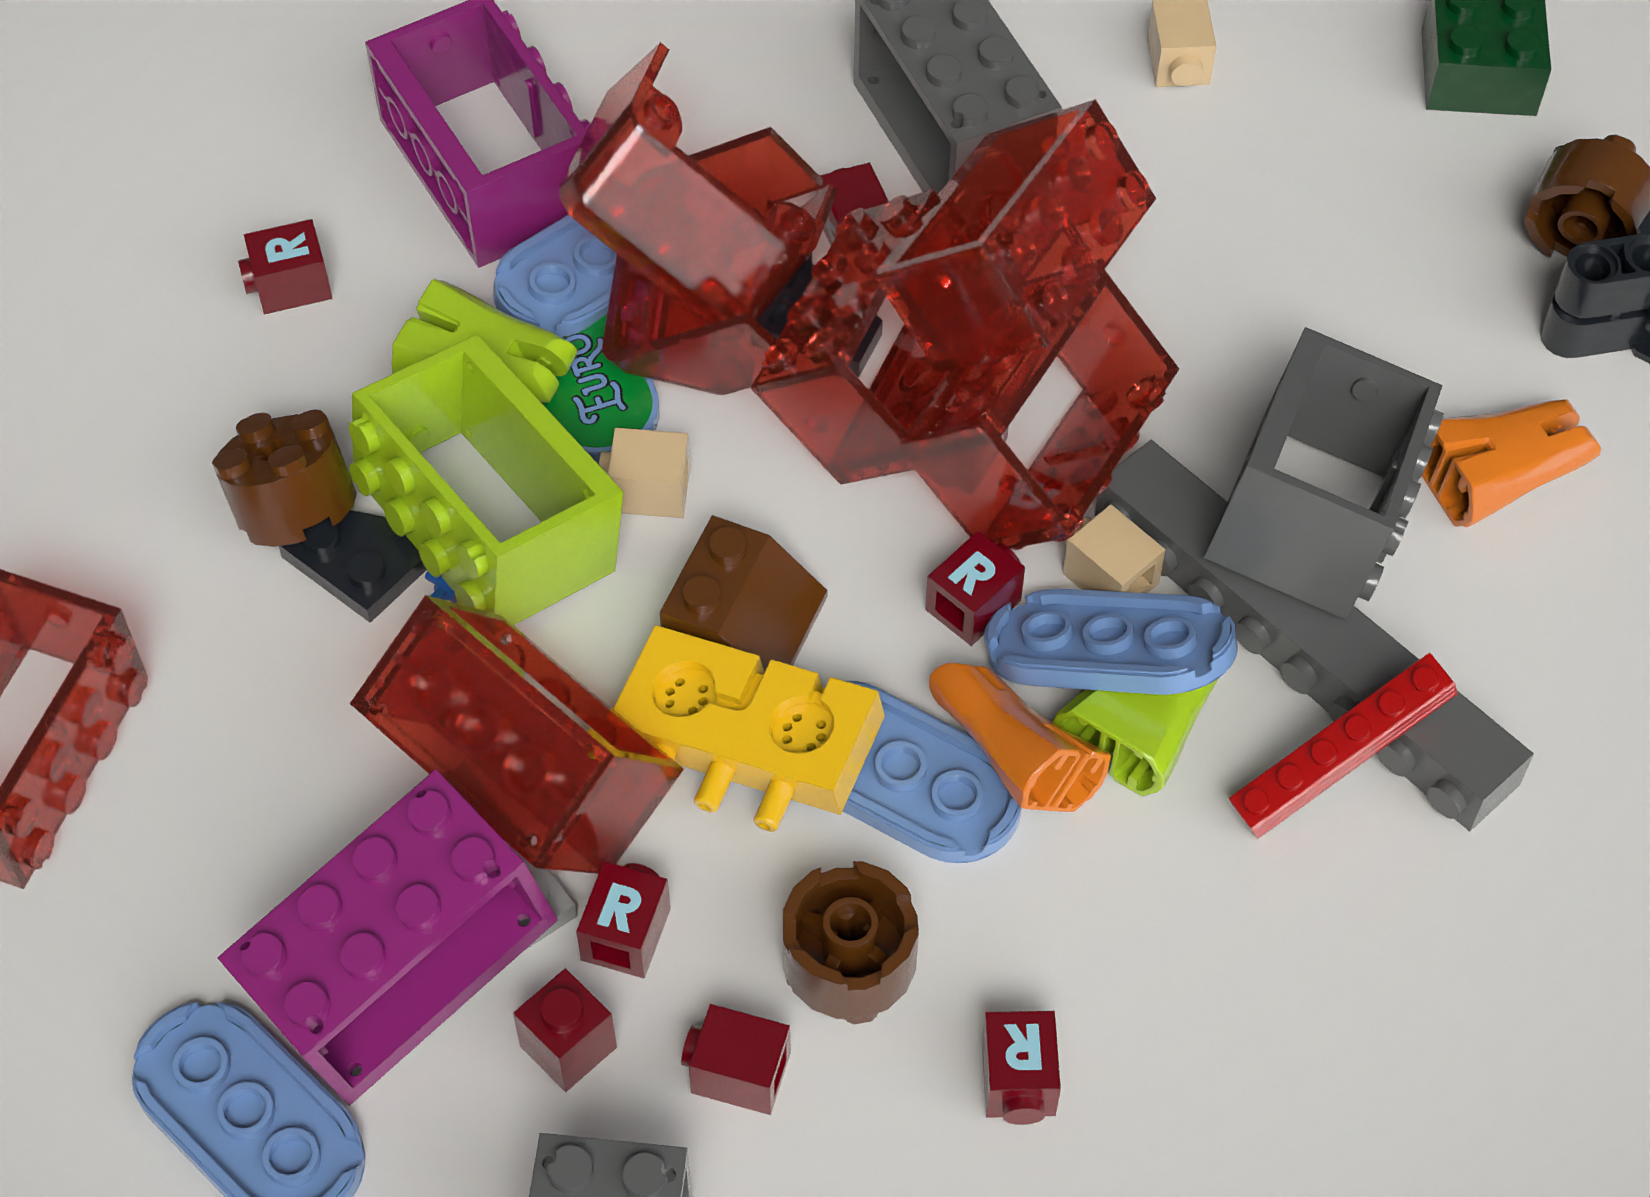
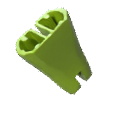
M434 278L430 281L418 301L416 310L420 319L411 317L409 320H406L393 342L391 366L393 374L478 334L540 402L550 403L559 387L556 376L567 374L575 360L577 349L572 343L551 331L507 315L465 290L446 281Z
M1218 679L1199 689L1167 695L1084 690L1056 714L1053 722L1110 754L1113 751L1109 775L1117 783L1144 797L1159 792L1167 783L1191 729Z

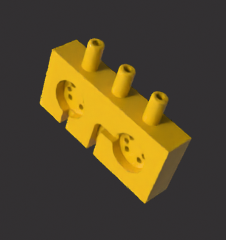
M655 625L607 723L618 746L647 755L635 779V784L640 790L649 794L658 793L672 763L706 773L695 795L694 803L698 808L709 813H715L719 809L731 781L764 791L765 794L753 821L759 828L774 832L778 829L791 800L838 815L842 814L885 718V714L877 690L833 677L829 678L824 689L819 674L772 659L766 671H764L759 655Z

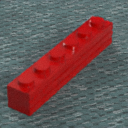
M1429 652L1228 799L1256 838L1259 839L1458 695L1456 684Z

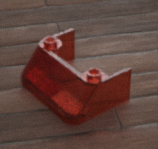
M660 42L606 92L561 182L559 190L560 199L568 214L575 221L711 329L725 337H736L759 319L815 250L839 190L833 185L828 184L801 207L791 202H779L769 209L763 217L678 148L676 144L682 133V120L678 107L670 97L662 94L653 86L670 50Z
M771 126L651 168L642 173L629 188L625 199L602 344L604 356L624 373L715 395L730 394L801 373L802 362L747 312L723 319L732 254L756 246L765 239L772 223L774 204L822 189L823 179Z

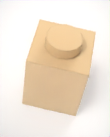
M1152 0L1147 43L1155 86L1210 84L1216 52V41L1208 1Z
M615 428L611 452H601L599 466L624 492L621 514L683 518L690 474L688 433Z
M1110 504L1093 519L1090 517L1083 518L1068 533L1065 540V546L1067 547L1063 574L1081 590L1149 593L1159 584L1166 549L1113 505Z

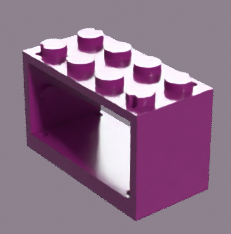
M467 0L365 42L380 121L478 268L501 259L513 247L598 197V191L603 189V181L595 164L594 153L599 151V141L596 133L592 130L587 119L580 121L573 112L572 103L565 87L560 82L553 84L550 80L544 61L537 48L533 45L527 47L522 41L513 15L509 14L508 10L502 12L494 0ZM494 82L541 151L482 175L435 106Z
M435 769L220 954L217 959L300 1055L350 1106L558 921V918L525 862ZM523 919H530V923L527 926H520ZM362 1067L359 1075L352 1076L355 1068Z

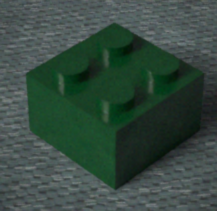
M1429 0L1422 26L1426 110L1537 116L1551 73L1545 0Z

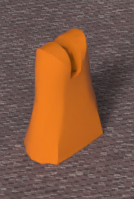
M1568 399L1546 401L1495 414L1443 418L1439 430L1430 445L1433 451L1422 477L1455 527L1464 526L1468 528L1530 491L1588 464L1600 456L1601 447L1587 427L1577 426L1580 417Z
M946 663L938 666L930 674L929 688L937 704L947 711L975 740L1020 808L1075 812L1081 805L1091 799L1102 786L1108 773L1111 759L1110 753L1037 713L990 668L961 663Z

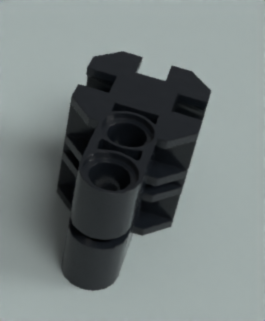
M1650 210L1638 227L1636 235L1585 242L1576 245L1569 251L1540 332L1541 342L1551 353L1563 358H1579L1631 349L1635 357L1650 364Z

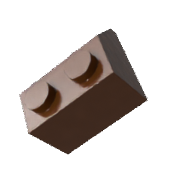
M712 515L659 612L660 625L667 629L759 655L764 671H766L771 659L793 666L828 597V590L770 535Z

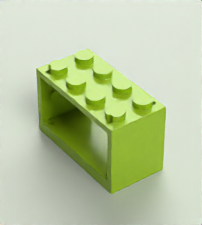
M478 334L352 393V422L348 426L353 443V463L349 465L352 481L356 483L362 495L366 497L371 495L384 510L386 520L392 530L398 536L406 535L419 550L421 560L428 572L434 577L441 576L455 592L457 602L463 612L468 613L472 619L477 617L492 636L615 572L623 490ZM461 433L541 522L500 543L421 453Z

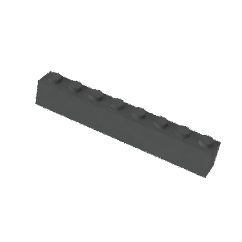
M1152 439L1100 479L1095 516L1111 504L1166 549L1161 576L1169 577L1189 596L1204 598L1220 606L1221 614L1225 617L1229 615L1234 622L1236 638L1239 643L1249 652L1260 654L1281 672L1284 680L1293 690L1311 697L1329 713L1333 722L1420 660L1355 606H1353L1347 619L1344 620L1205 559L1204 556L1227 501ZM1457 691L1458 695L1377 754L1383 765L1390 772L1397 776H1404L1427 795L1431 805L1441 815L1455 819L1470 832L1520 786L1534 753Z

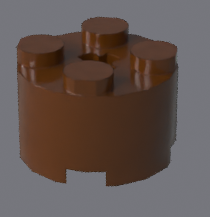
M1617 134L1608 135L1604 139H1576L1556 147L1533 190L1529 207L1524 217V223L1530 239L1549 257L1552 256L1554 250L1568 257L1569 251L1572 248L1585 242L1636 235L1638 227L1650 210V166L1636 153L1635 144L1631 140Z
M309 410L301 414L271 418L268 413H255L242 419L236 425L238 435L233 437L212 461L239 530L242 529L247 532L250 542L255 545L277 547L305 541L306 537L303 529L314 526L327 517H330L333 526L338 524L353 508L357 495L329 420L321 410Z
M853 861V868H834L821 873L820 867L812 870L793 887L783 908V971L786 982L792 988L793 993L812 1010L835 1019H844L854 1025L873 1021L878 1013L888 1010L907 992L917 965L918 915L911 903V894L908 888L888 870L864 861Z

